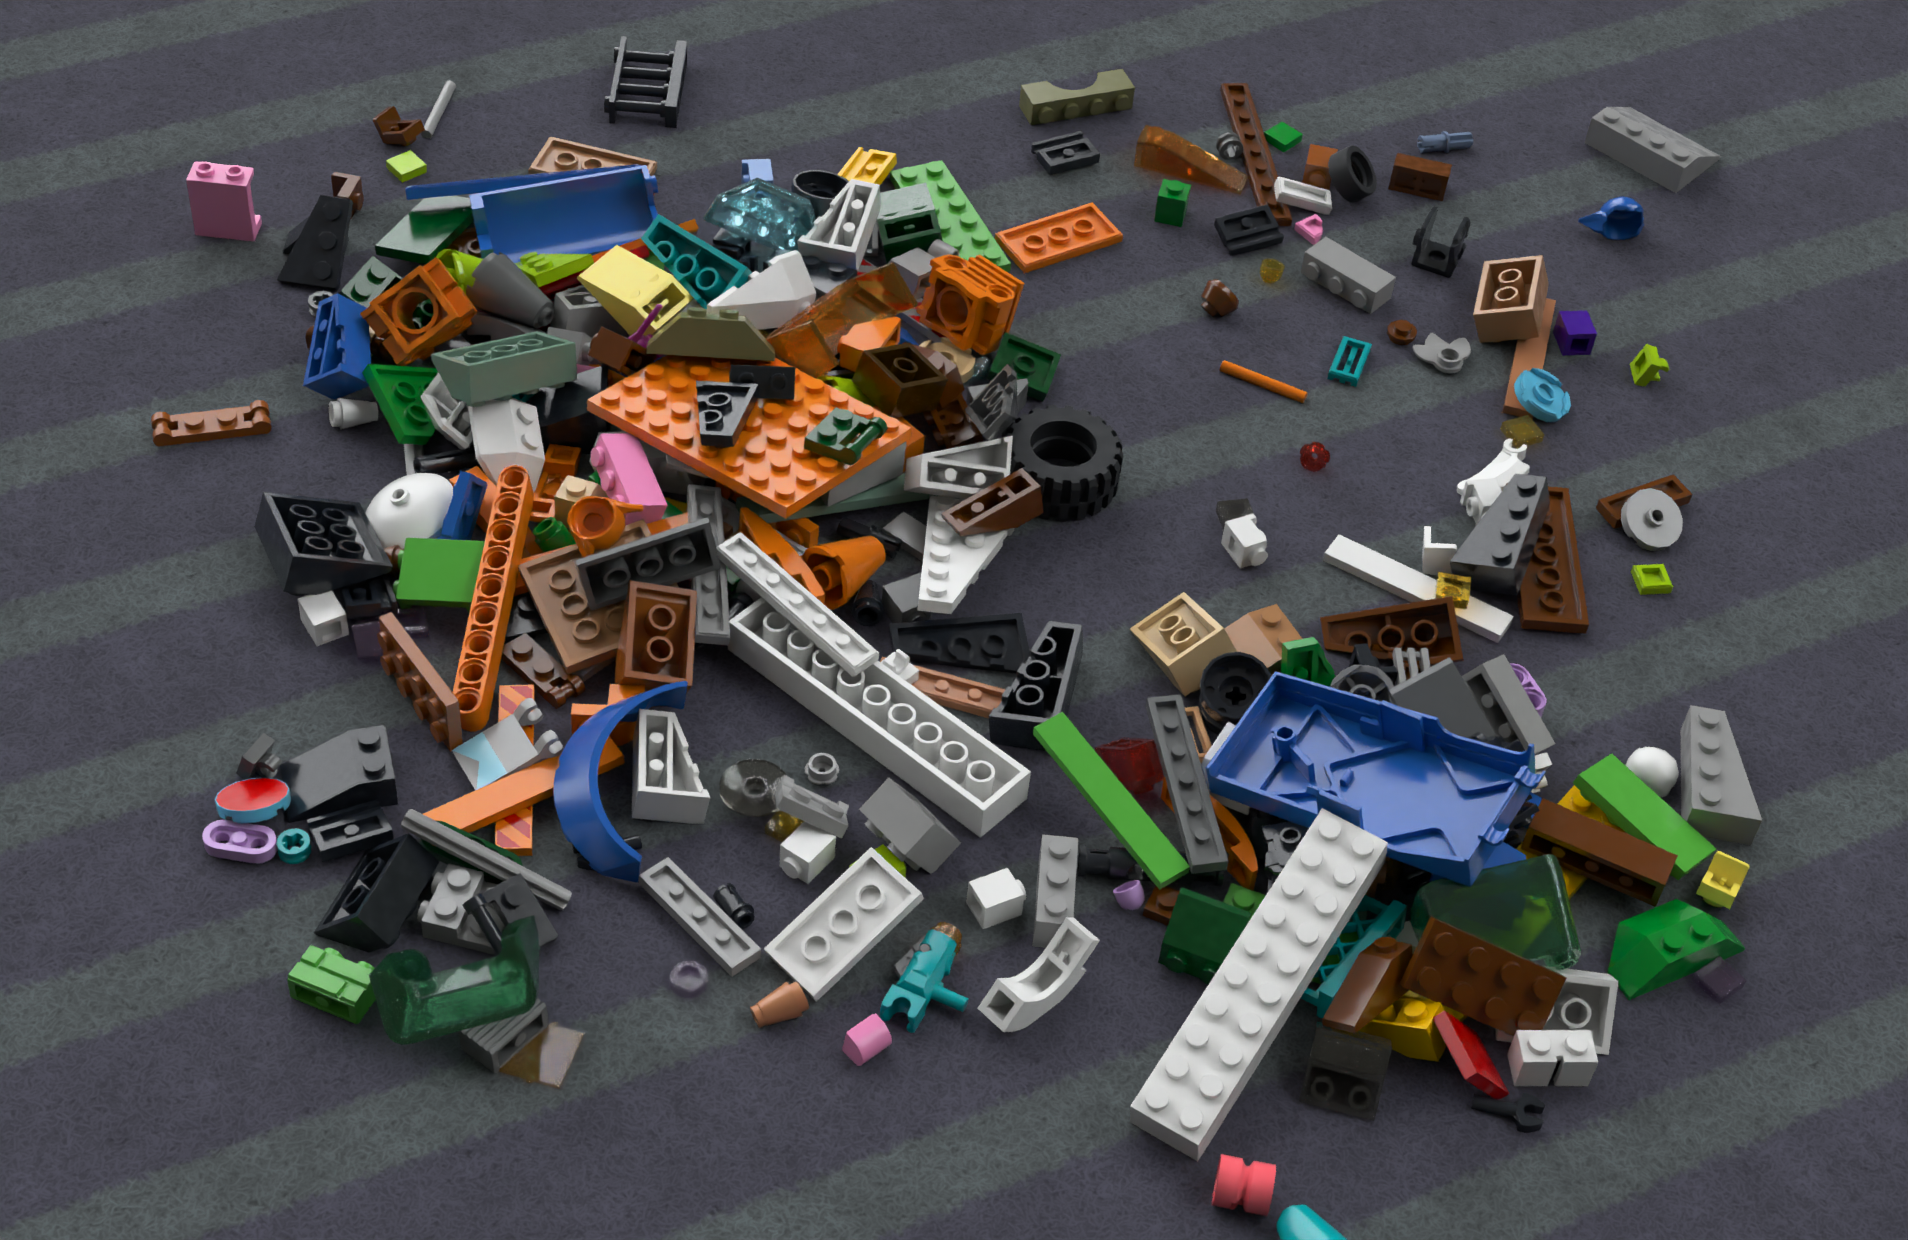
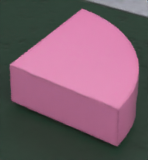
M1314 214L1295 223L1294 230L1314 245L1322 237L1323 222L1317 214Z

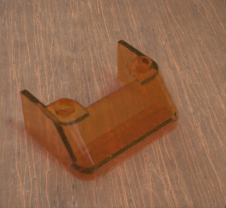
M894 262L839 284L769 334L765 339L773 346L775 353L800 371L819 378L829 372L831 368L839 365L835 357L838 353L837 346L842 335H847L855 324L891 318L917 307L918 303Z

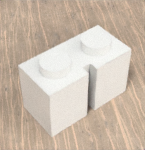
M1516 1030L1507 1054L1514 1086H1548L1557 1061L1561 1062L1553 1079L1555 1086H1588L1598 1064L1591 1030Z

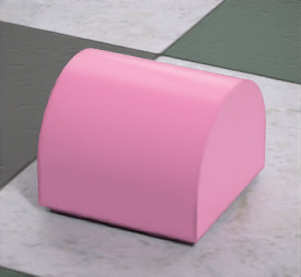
M876 1013L872 1014L846 1032L842 1051L857 1066H861L891 1045V1034L881 1018Z

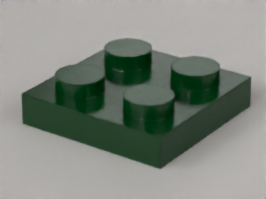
M1005 332L987 379L992 381L1008 364L1017 373V380L1027 378L1029 382L1027 396L1044 402L1061 354Z

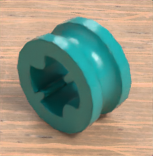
M297 828L288 829L278 836L276 845L278 855L282 861L289 864H298L309 858L311 854L310 837L304 830ZM297 843H300L301 847L299 848V847H296L295 845H296ZM287 845L294 846V847H292V848L289 850V849L287 848Z

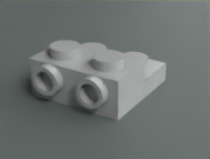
M448 864L444 873L437 872L434 876L431 886V892L434 895L431 901L424 900L420 905L417 919L422 924L423 937L494 955L495 951L472 914H467L462 904L475 895L483 893L498 884L484 881V872ZM489 904L486 908L503 935L506 927L492 904Z

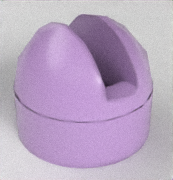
M1139 880L1126 882L1113 890L1118 904L1126 910L1139 909L1144 902V890Z

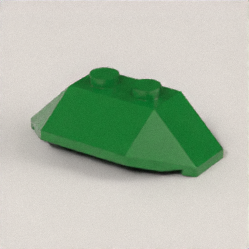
M1674 899L1619 922L1607 974L1618 980L1619 989L1628 1000H1631L1743 952L1745 947L1723 921L1685 902Z

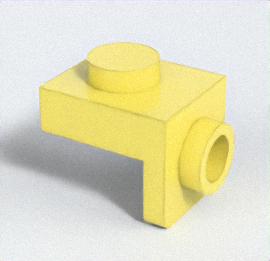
M1717 851L1696 894L1702 896L1703 900L1712 906H1724L1730 909L1749 870V864L1721 851Z

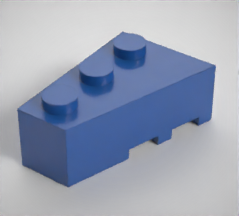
M338 293L319 301L303 386L331 399L341 398L369 386L362 373L367 364H371L369 324L360 315L361 312L367 309L366 307Z

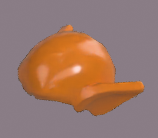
M586 496L575 502L568 513L567 522L582 557L594 554L595 549H609L617 543L625 530L624 514L642 512L644 507L641 504L625 503L599 496Z

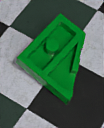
M1314 637L1282 643L1281 673L1330 687L1332 680L1336 677L1335 672L1326 659L1322 647Z

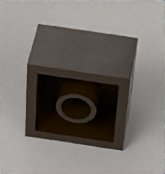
M910 342L864 350L852 382L882 413L893 418L936 410L948 381Z

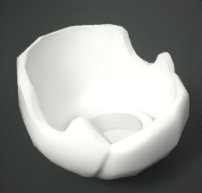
M1656 747L1638 748L1628 758L1625 765L1659 797H1665L1669 794L1679 774L1676 760L1665 750Z

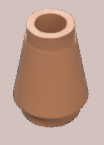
M797 981L791 984L785 982L757 1002L756 1005L750 1007V1011L758 1027L761 1028L765 1025L768 1026L801 1017L802 1012L809 1009V1004Z

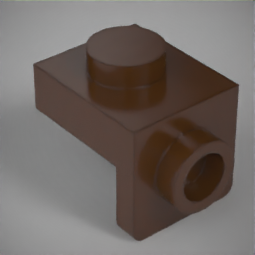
M389 106L373 118V123L385 144L410 145L417 140L416 136L425 130L421 119L401 120L394 106Z
M333 172L331 176L333 197L353 201L350 218L352 219L356 210H361L364 202L361 177Z

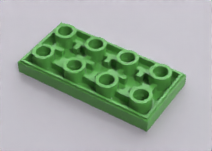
M1613 754L1580 773L1573 781V784L1580 790L1583 798L1599 807L1606 814L1610 823L1620 827L1633 837L1678 855L1670 873V876H1673L1676 880H1680L1716 851V848Z

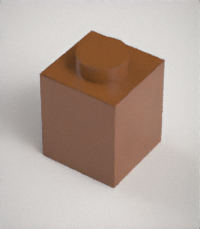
M1310 144L1302 183L1329 190L1331 177L1328 162L1330 156L1336 153L1338 149Z

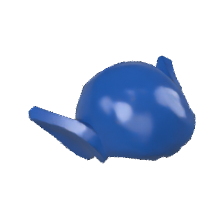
M1625 196L1608 200L1601 207L1600 211L1581 217L1578 220L1579 223L1611 240H1626L1636 237L1641 233L1645 225L1643 207L1634 199Z

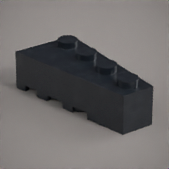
M1054 621L1047 623L1030 650V657L1025 664L1022 663L1019 667L1011 687L1007 686L1002 694L1001 703L997 708H993L989 715L991 743L1046 751L1033 735V730L1035 726L1061 712L1066 716L1068 715L1083 655L1082 625Z

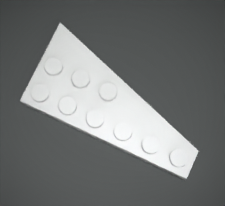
M930 496L917 610L952 614L966 595L968 586L976 582L981 569H986L1003 546V540L1007 535L1010 536L1013 533L1014 528L959 536L942 518L941 513L964 501V499H955L951 496Z

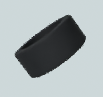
M1350 145L1330 156L1328 166L1331 180L1338 193L1345 200L1355 203L1375 192L1377 181L1374 168L1369 158L1360 148Z

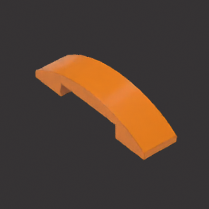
M556 444L549 445L545 454L543 472L534 491L529 521L541 522L549 517L556 519L554 496L567 475L576 477L581 457V448Z
M1164 777L1160 798L1174 812ZM1210 795L1226 852L1229 854L1227 870L1242 887L1254 890L1258 864L1253 846L1235 817Z

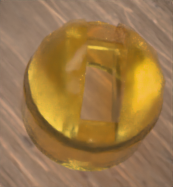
M1264 259L1260 267V276L1263 281L1270 284L1281 278L1285 266L1278 260Z

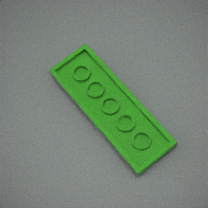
M942 160L890 171L889 179L896 189L922 183L927 184L938 218L942 241L959 250V257L968 261L970 257L976 258L977 255H981L1003 270L1010 271V261Z

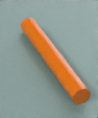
M1223 360L1220 366V371L1300 403H1304L1307 398L1308 392L1226 360Z

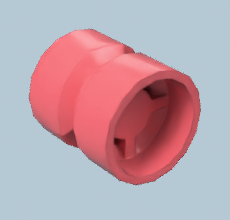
M1221 1154L1216 1172L1212 1206L1234 1210L1239 1204L1243 1206L1246 1213L1267 1217L1273 1195L1276 1165L1253 1161L1250 1166H1246L1243 1158Z

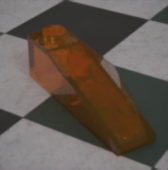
M1145 125L1137 140L1134 166L1240 195L1247 183L1248 175L1171 131L1157 126Z

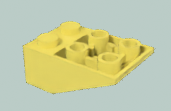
M618 245L577 277L583 286L630 336L639 329L657 304H661L662 309L643 335L645 336L648 334L654 336L694 299L673 275Z

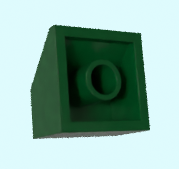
M1181 887L1162 941L1158 963L1165 965L1173 972H1184L1198 977L1209 985L1249 923L1252 913Z

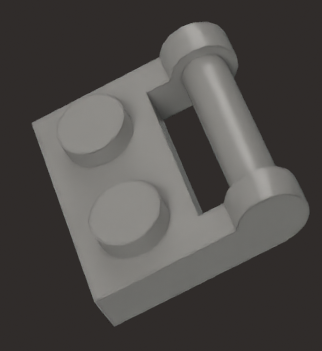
M784 775L775 793L777 809L839 838H843L848 828L846 814L849 805L841 801L835 803L794 784V779Z

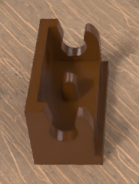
M1397 153L1388 189L1443 201L1452 165Z

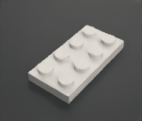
M871 847L775 937L764 950L794 981H797L801 988L817 1002L906 917L924 897L915 886Z

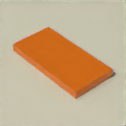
M1092 202L995 233L994 239L1022 272L1027 273L1122 242L1123 234Z

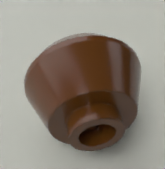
M1218 279L1207 282L1201 295V299L1204 301L1201 307L1212 317L1216 314L1223 317L1238 309L1239 300L1227 286Z

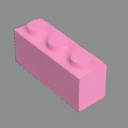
M629 433L600 434L596 446L591 450V463L596 467L602 489L606 491L608 498L625 503L641 504L644 507L642 512L625 513V526L644 519L646 524L661 520L666 510L667 502L639 438Z

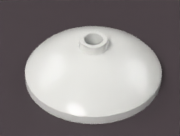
M432 473L407 475L385 486L373 498L365 513L383 548L395 545L404 548L406 538H438L441 535L443 520L452 500L453 486L444 477Z

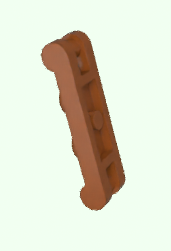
M256 400L250 406L176 415L156 412L151 417V424L154 429L153 442L159 447L270 433L272 428L271 420L268 417L270 413L269 405L263 400Z

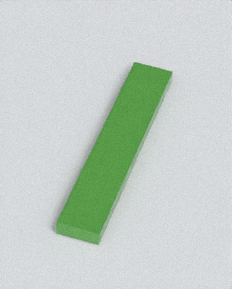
M1063 712L1034 727L1033 735L1159 890L1189 872L1190 866Z

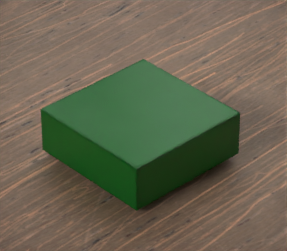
M1280 122L1264 132L1266 141L1282 152L1302 142L1303 137L1302 133L1284 122Z

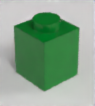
M1163 179L1157 198L1155 222L1182 227L1188 208L1191 184Z

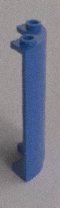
M647 165L471 194L469 198L481 259L486 258L491 253L500 255L499 252L507 255L514 263L520 262L521 256L531 252H537L538 255L591 254L593 256L612 249L616 245L620 246L640 239L658 215L653 196L654 193H658L655 175L650 176Z

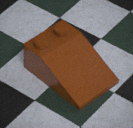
M629 581L616 657L615 684L645 685L646 692L663 685L687 681V692L691 689L695 644L696 590Z

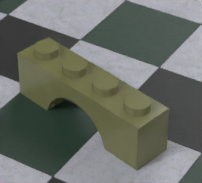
M1123 69L1098 72L1095 83L1090 87L1080 90L1062 89L1048 81L1021 85L1019 107L1030 125L1132 109L1135 87Z

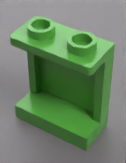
M406 538L404 550H400L398 554L399 580H395L393 584V592L403 612H410L411 605L463 607L470 613L485 541Z

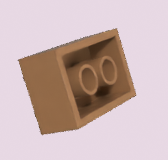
M1543 255L1484 261L1473 313L1480 343L1516 339L1527 340L1539 337L1549 285Z

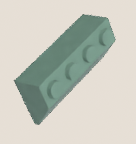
M538 331L431 354L432 362L452 398L466 402V405L470 407L484 406L487 400L492 399L498 401L510 400L513 394L518 393L536 394L539 392V388H562L565 386V382L577 380L575 342Z

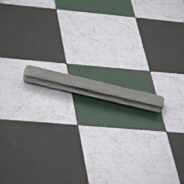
M410 809L401 822L402 829L502 881H506L521 873L535 898L558 910H564L571 898L572 893L564 887L414 809Z

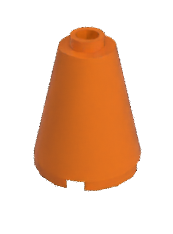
M864 536L813 545L806 549L800 557L811 569L826 594L824 605L830 610H835L847 603L883 565L886 553L883 544L877 538Z

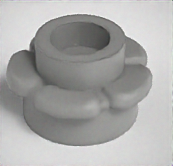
M827 753L813 755L805 766V774L808 775V780L816 785L832 784L836 781L837 774L839 773V766L835 758Z

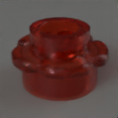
M1320 442L1305 444L1300 450V461L1306 470L1319 471L1325 468L1326 463L1330 461L1329 451L1325 450L1324 445ZM1312 454H1317L1318 457L1315 458Z

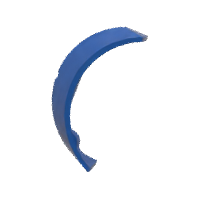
M687 681L663 685L605 707L591 716L575 731L560 755V766L556 770L554 777L553 798L561 823V830L567 841L571 842L581 855L590 862L589 866L603 876L638 882L642 856L622 839L604 811L598 788V767L603 747L619 721H637L639 709L648 710L650 707L659 705L684 709Z

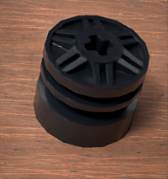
M808 170L796 174L792 181L790 193L791 203L788 206V216L786 218L787 230L798 238L802 235L806 236L814 227V221L827 212L832 200L849 181L838 174L822 170Z
M1230 652L1212 659L1206 666L1200 680L1199 707L1203 721L1209 730L1219 735L1228 722L1234 725L1238 724L1271 678L1270 672L1262 661L1250 654ZM1232 700H1239V705H1232Z

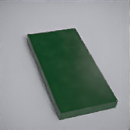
M459 196L424 198L375 245L376 255L422 264L429 263L474 221L470 198Z

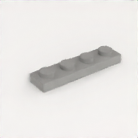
M669 857L639 875V884L731 977L761 958V948Z

